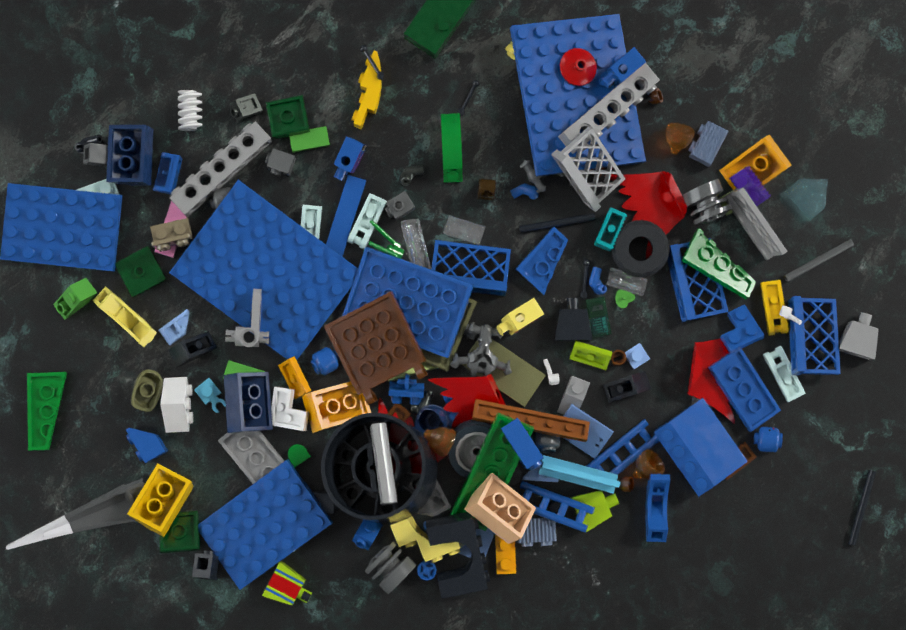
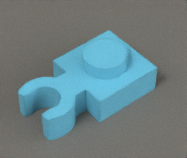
M210 378L194 389L206 405L210 402L212 403L214 412H220L216 407L220 402L226 407L225 400L218 398L222 392Z

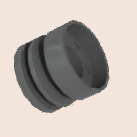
M719 179L705 183L682 195L687 207H697L690 214L691 217L699 214L701 216L693 221L695 225L715 221L732 209L730 204L721 206V204L728 201L727 197L720 199L717 197L724 191Z
M394 542L383 547L370 560L365 570L367 574L373 569L377 570L372 576L373 580L380 575L384 577L379 586L387 594L393 591L416 567V564L408 556L401 561L398 559L402 552L401 549L395 554L391 552L396 546Z

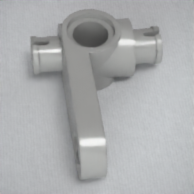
M253 289L251 327H236V330L226 329V335H231V337H225L226 342H235V346L259 347V343L269 344V338H264L269 337V331L260 332L262 289ZM250 331L254 334L255 339L253 342L245 340L244 335L246 332Z

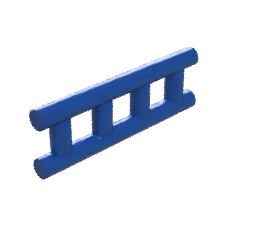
M643 419L586 466L605 471L600 464L607 458H610L616 467L609 473L618 475L657 444L659 439L656 435L653 437L649 435L645 430L649 424ZM639 433L646 443L636 449L630 440ZM624 445L631 455L621 461L615 452Z
M521 482L520 488L525 490L523 498L528 502L532 493L543 496L540 506L536 507L533 514L582 532L587 531L588 525L583 524L586 513L593 514L595 507L527 482ZM550 499L561 503L557 514L546 510ZM568 506L579 510L575 521L564 517Z

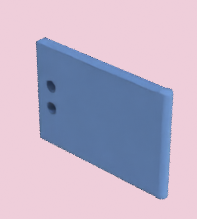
M571 404L563 416L590 422L586 442L564 439L595 459L614 431L573 404Z

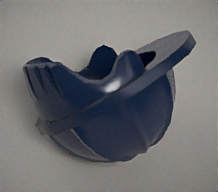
M434 404L424 406L417 414L415 428L429 442H432L443 435L448 428V415L441 406Z

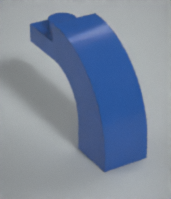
M650 474V479L647 483L645 514L647 542H666L669 474Z

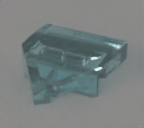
M799 179L785 191L788 197L810 220L826 207L827 179Z

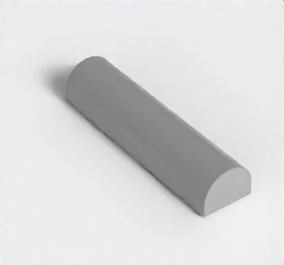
M386 423L372 424L370 431L380 502L382 506L397 503L387 425Z

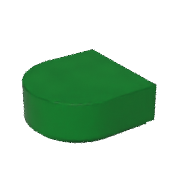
M300 444L291 446L288 451V458L294 467H297L311 457L307 449Z

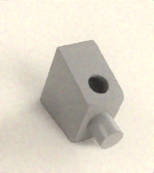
M861 313L858 322H848L839 340V351L867 360L875 359L878 328L869 326L872 315Z

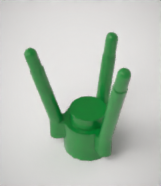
M370 220L374 228L393 245L389 244L387 248H384L371 241L368 244L386 254L402 258L404 250L400 248L401 244L390 237L373 220Z

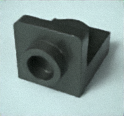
M255 93L234 100L230 106L231 115L236 119L237 123L242 122L244 118L263 111Z

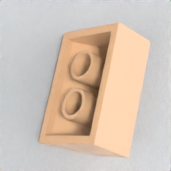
M491 473L471 495L464 510L506 543L510 544L522 538L536 507L495 474Z

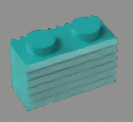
M610 207L594 245L606 251H612L613 245H615L614 242L618 238L619 231H621L627 214Z

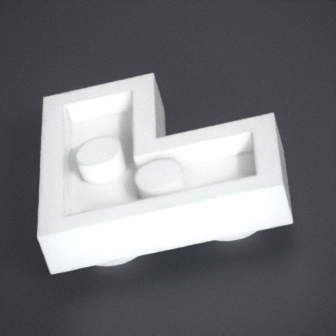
M274 387L271 406L272 425L307 431L309 411L292 409L295 389Z

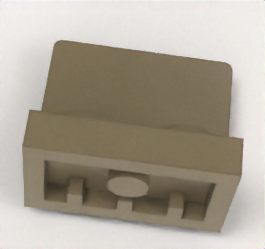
M188 218L150 226L154 241L151 242L152 247L160 252L170 250V246L178 245V247L190 245L189 242L193 241Z

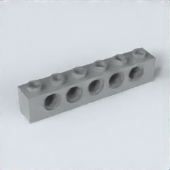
M646 63L643 64L558 136L559 139L567 146L580 135V129L585 130L589 126L593 128L599 138L603 134L601 130L605 127L607 129L612 127L616 123L614 120L616 117L620 116L622 118L630 111L628 109L630 105L636 106L643 100L642 95L644 93L649 95L657 88L655 84L660 79ZM634 83H637L640 86V90H637L635 88ZM621 94L627 98V102L622 100ZM607 106L613 109V113L608 111ZM594 117L599 120L600 125L595 124ZM591 135L585 138L584 144H588L587 142L591 140ZM574 148L571 153L574 154L578 148Z
M256 121L253 124H247L243 128L242 134L230 139L229 145L224 150L222 148L214 154L215 158L210 162L206 161L203 163L197 174H191L181 188L178 186L171 192V201L187 218L207 201L215 190L220 189L272 143L271 137ZM251 139L253 144L250 147H246L243 145L245 140ZM232 152L239 153V157L234 160L230 159L229 155ZM223 164L225 169L222 172H216L215 167ZM209 177L211 181L207 185H202V178ZM189 190H196V195L193 198L187 197Z

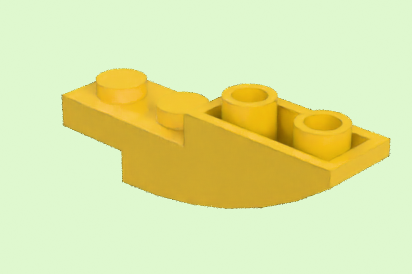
M374 50L370 56L381 72L378 52ZM368 58L365 63L367 69L365 73H361L358 83H361V90L366 92H362L359 103H361L360 108L354 111L352 117L354 127L362 129L368 112L376 114L381 96L382 80L377 78V73Z

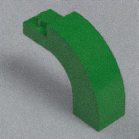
M460 113L441 114L444 183L463 182Z

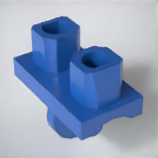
M406 374L405 379H398L397 382L390 381L389 396H391L392 403L400 404L402 403V397H410V404L419 405L421 398H424V383H417V380L409 379L410 374Z

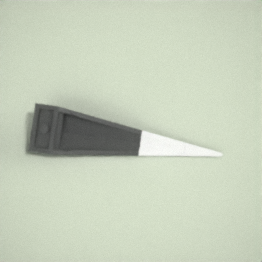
M141 478L129 484H123L8 544L6 549L9 550L80 531L135 522L136 520L127 515L144 487L145 482Z

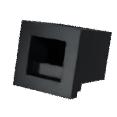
M203 550V554L195 553L192 577L218 580L219 556H215L213 551Z

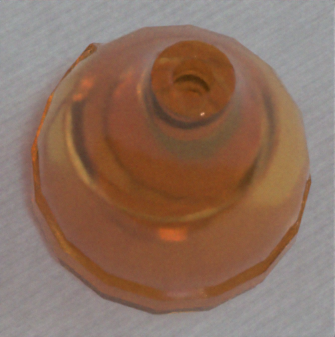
M669 123L666 127V141L669 144L670 152L678 154L683 148L687 147L692 142L695 131L684 124Z
M439 427L432 430L426 429L423 437L428 441L433 452L445 457L454 443L456 431L447 427Z
M646 449L636 460L633 476L636 479H650V474H662L665 471L664 463L654 451Z

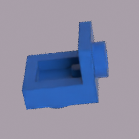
M363 520L352 541L359 548L369 550L383 525Z

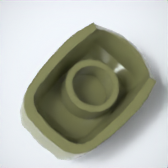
M146 369L138 375L131 395V405L134 408L150 412L155 408L161 396L164 382L158 372Z

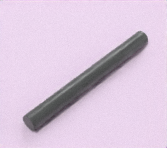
M849 239L784 275L786 281L789 282L851 248L854 246L853 241Z

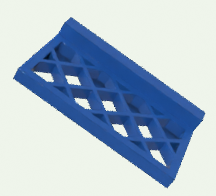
M690 242L670 245L667 259L682 322L728 312L721 284L714 281L717 289L713 293L706 288L708 282L712 280L711 278L707 277L705 283L701 285L695 281L699 271L696 270L692 278L686 275L685 269L687 264H683L681 261L683 256H681L680 248H688ZM692 283L701 288L697 296L690 293L689 288ZM703 291L712 296L708 304L699 299ZM714 298L721 302V310H715L710 306ZM696 302L705 307L702 314H695L694 306Z
M435 240L432 270L435 271L436 267L443 263L448 269L444 274L474 284L472 292L505 296L511 249ZM438 246L447 247L450 253L442 258L438 253ZM459 249H466L469 253L463 260L455 253ZM479 251H484L488 255L482 262L475 256ZM498 253L506 254V260L500 265L493 258ZM454 255L459 263L450 268L445 260ZM472 257L478 265L469 270L464 262ZM491 259L497 267L488 272L483 264ZM462 265L467 273L463 276H457L453 270ZM479 267L486 274L482 279H478L472 274ZM500 270L504 275L503 281H495L491 275Z
M793 296L788 300V307L793 309L792 315L802 320V324L799 325L789 319L792 375L841 374L836 299ZM803 303H809L814 308L809 315L803 310ZM823 304H831V312L828 315L820 309ZM816 311L825 318L820 324L811 318ZM807 320L816 327L811 333L804 328V323ZM826 320L832 325V331L829 334L821 327ZM817 329L825 336L820 343L812 336ZM808 339L817 346L812 352L805 347V342ZM827 339L833 344V350L830 353L822 346ZM818 348L826 355L821 362L813 355ZM809 358L818 365L815 369H807L806 361ZM829 358L834 362L835 370H828L823 363Z

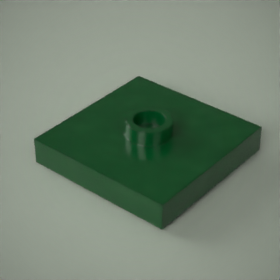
M303 95L266 102L272 139L310 132Z
M149 246L115 263L132 298L167 280Z
M198 511L179 512L166 535L164 537L159 535L160 553L200 550Z

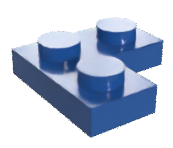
M745 304L728 312L727 316L736 329L721 335L720 339L730 354L764 338V333Z

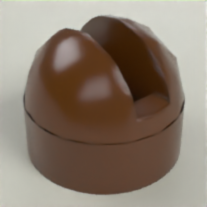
M656 88L647 95V97H651L649 101L651 104L655 105L663 102V96L659 88Z
M615 350L612 353L611 362L616 366H621L625 363V352ZM620 356L623 357V359L618 360V361H614V360H613V359L618 358V357H620Z
M622 477L619 480L621 483L619 488L624 492H632L634 489L633 477Z

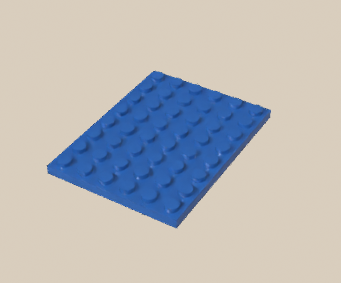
M619 14L512 25L510 27L536 177L563 173L551 155L554 151L558 150L561 152L566 147L558 136L617 87L614 83L610 88H606L601 79L607 75L606 70L626 54ZM574 48L588 51L594 57L597 65L594 79L583 86H575L568 83L560 72L562 56ZM578 62L579 68H583V65L580 62ZM621 94L622 100L627 102V98ZM633 104L628 107L630 111L622 118L618 116L614 119L616 123L612 127L602 129L601 132L603 134L599 137L617 166L644 163L646 161L637 109ZM607 106L608 111L613 113V109ZM594 117L595 124L600 125L599 120ZM589 148L582 151L581 157H587ZM594 148L592 157L599 156V148ZM577 151L574 154L570 152L568 153V155L570 157H576ZM580 161L578 170H584L586 161ZM591 161L589 170L596 169L597 161ZM603 161L601 168H607L608 161Z
M238 180L169 273L242 327H251L253 289H262L260 332L269 331V337H264L269 338L268 346L286 359L295 356L297 360L352 287L358 268Z

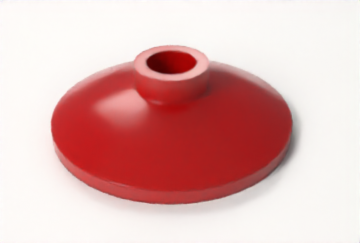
M571 49L560 60V72L563 78L572 85H586L596 75V61L584 49ZM578 62L582 63L583 68L578 67Z

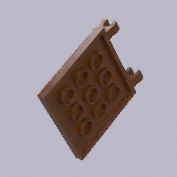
M392 291L324 326L357 395L363 393L368 405L378 401L372 388L411 368H414L418 379L428 376L426 369L421 364L426 359Z

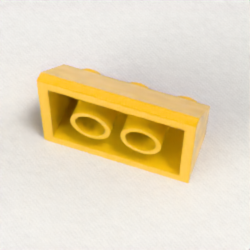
M157 463L127 515L164 537L194 487L192 481Z

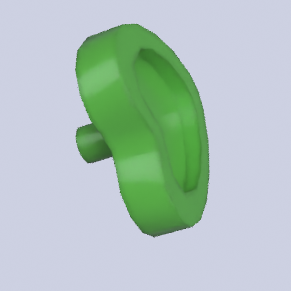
M620 289L615 295L616 304L622 309L626 308L628 303L635 299L634 293L628 289Z

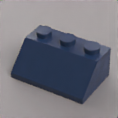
M109 125L106 182L132 186H151L154 129L147 125Z
M269 372L224 375L228 433L273 430Z

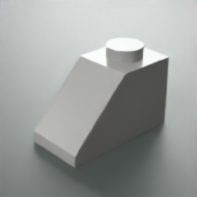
M571 376L557 413L564 415L571 404L580 409L590 382Z

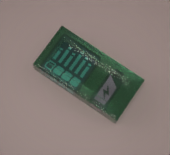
M605 296L585 300L592 338L612 334Z

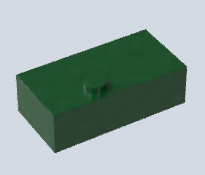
M426 0L404 32V39L436 59L476 0Z

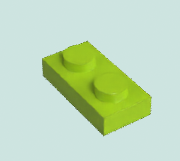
M575 340L570 359L606 370L612 356V351Z

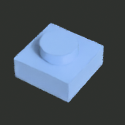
M640 343L625 352L626 359L633 370L650 359Z

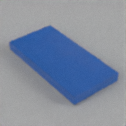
M742 349L732 354H726L708 367L749 432H752L781 411Z

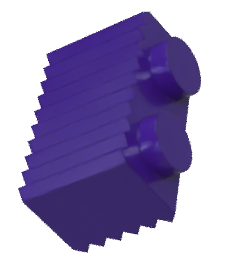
M747 166L729 179L737 189L744 188L754 204L758 206L770 198L771 194H768L769 191H766V188L759 181L760 179L757 178L753 169H750L751 166Z

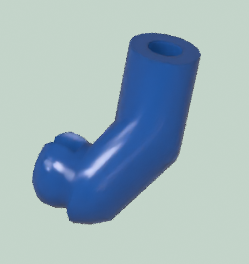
M522 184L510 190L513 199L523 194L528 195L532 200L537 199L539 193L536 192L538 190L537 187L529 184Z
M593 267L589 285L594 293L598 295L605 294L607 287L600 280L602 269Z

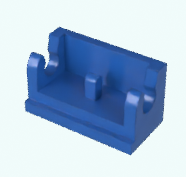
M161 153L153 191L171 195V192L176 188L182 164V157L180 155Z

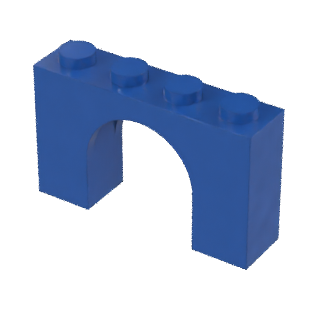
M518 418L501 428V431L519 457V462L524 469L534 470L542 464L540 460L544 459V457Z

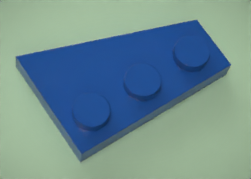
M553 227L515 269L542 295L546 292L547 285L553 276L555 267L560 260L568 239Z

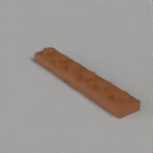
M475 400L472 420L492 424L498 412L513 419L518 418L521 422L533 426V432L582 442H586L588 439L589 421Z

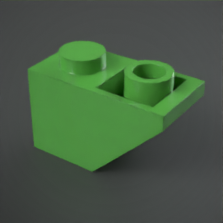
M84 278L70 285L53 305L65 320L88 304L97 292L88 279Z

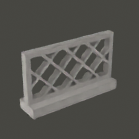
M590 126L561 152L556 150L551 154L585 205L595 212L601 207L599 203L625 180V177ZM591 135L590 144H584L585 138ZM574 148H578L576 157L568 155ZM583 148H589L587 157H581ZM594 148L600 149L598 157H592ZM580 161H586L584 170H578ZM591 161H597L596 170H589ZM603 161H608L607 170H601ZM588 174H594L593 183H587ZM600 174H606L604 182H598ZM611 174H616L618 178L613 182H609ZM603 187L602 192L596 196V188Z
M736 188L723 197L728 198V201H726L727 205H731L733 214L765 260L788 252L744 188Z

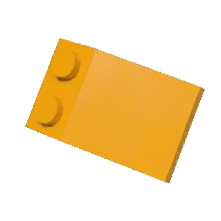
M768 135L719 171L734 190L736 187L729 178L747 166H751L750 169H753L757 178L760 179L759 181L762 182V185H765L792 165L772 137Z
M351 382L313 391L302 396L305 409L309 411L308 419L312 433L342 425L355 416L371 413L370 406L367 404L363 393L357 395Z

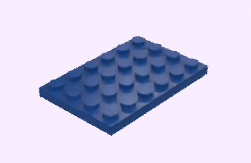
M8 183L0 259L115 271L123 195Z
M365 247L342 316L392 291L419 347L449 358L474 284L373 248Z
M287 459L198 524L199 533L211 550L215 552L214 554L219 556V561L241 590L327 528L333 521L289 459Z

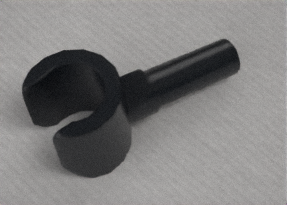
M551 500L549 507L553 513L557 514L561 504Z

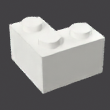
M187 377L164 378L160 405L166 433L189 432L190 424L193 423V412H189V409H191L189 396H192V385L188 384Z

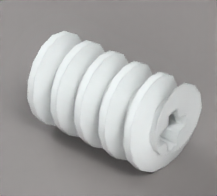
M180 90L178 93L182 95L178 96V100L181 102L178 104V108L182 110L178 112V115L182 118L178 119V123L182 125L178 127V130L195 131L198 127L202 126V123L197 122V120L202 119V116L197 115V112L202 111V108L197 107L198 104L202 103V101L197 100V97L202 96V93L193 90Z

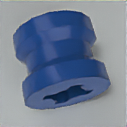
M422 561L417 568L418 576L427 581L433 579L436 575V565L432 561Z

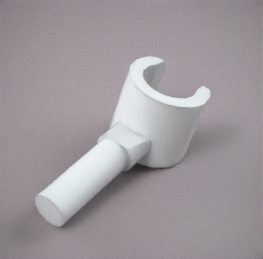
M787 306L781 307L780 316L788 320L790 319L799 325L802 324V320L792 315V308Z
M544 359L543 362L547 370L549 384H559V374H552L548 359Z

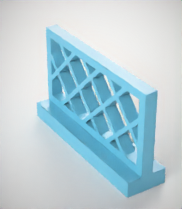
M543 455L544 459L541 461L542 464L538 474L613 494L615 487L619 488L620 482L617 481V474Z

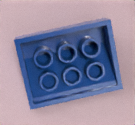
M701 398L654 431L656 437L698 496L716 486L748 462L704 398Z

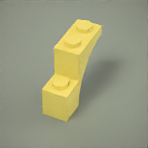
M106 286L93 300L101 310L123 327L143 347L153 340L157 332L144 318L132 310Z
M413 516L390 525L398 546L405 545L408 548L418 543L425 562L431 560L434 563L442 560V555L447 553L450 556L461 552L460 548L464 546L460 542H448L430 546L428 534L420 529Z

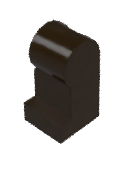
M479 179L477 199L494 201L496 180Z

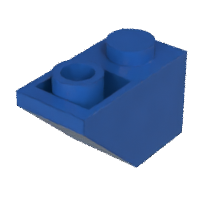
M134 428L126 429L128 433L126 437L131 445L134 444L137 448L136 455L141 462L149 463L168 452L158 434Z

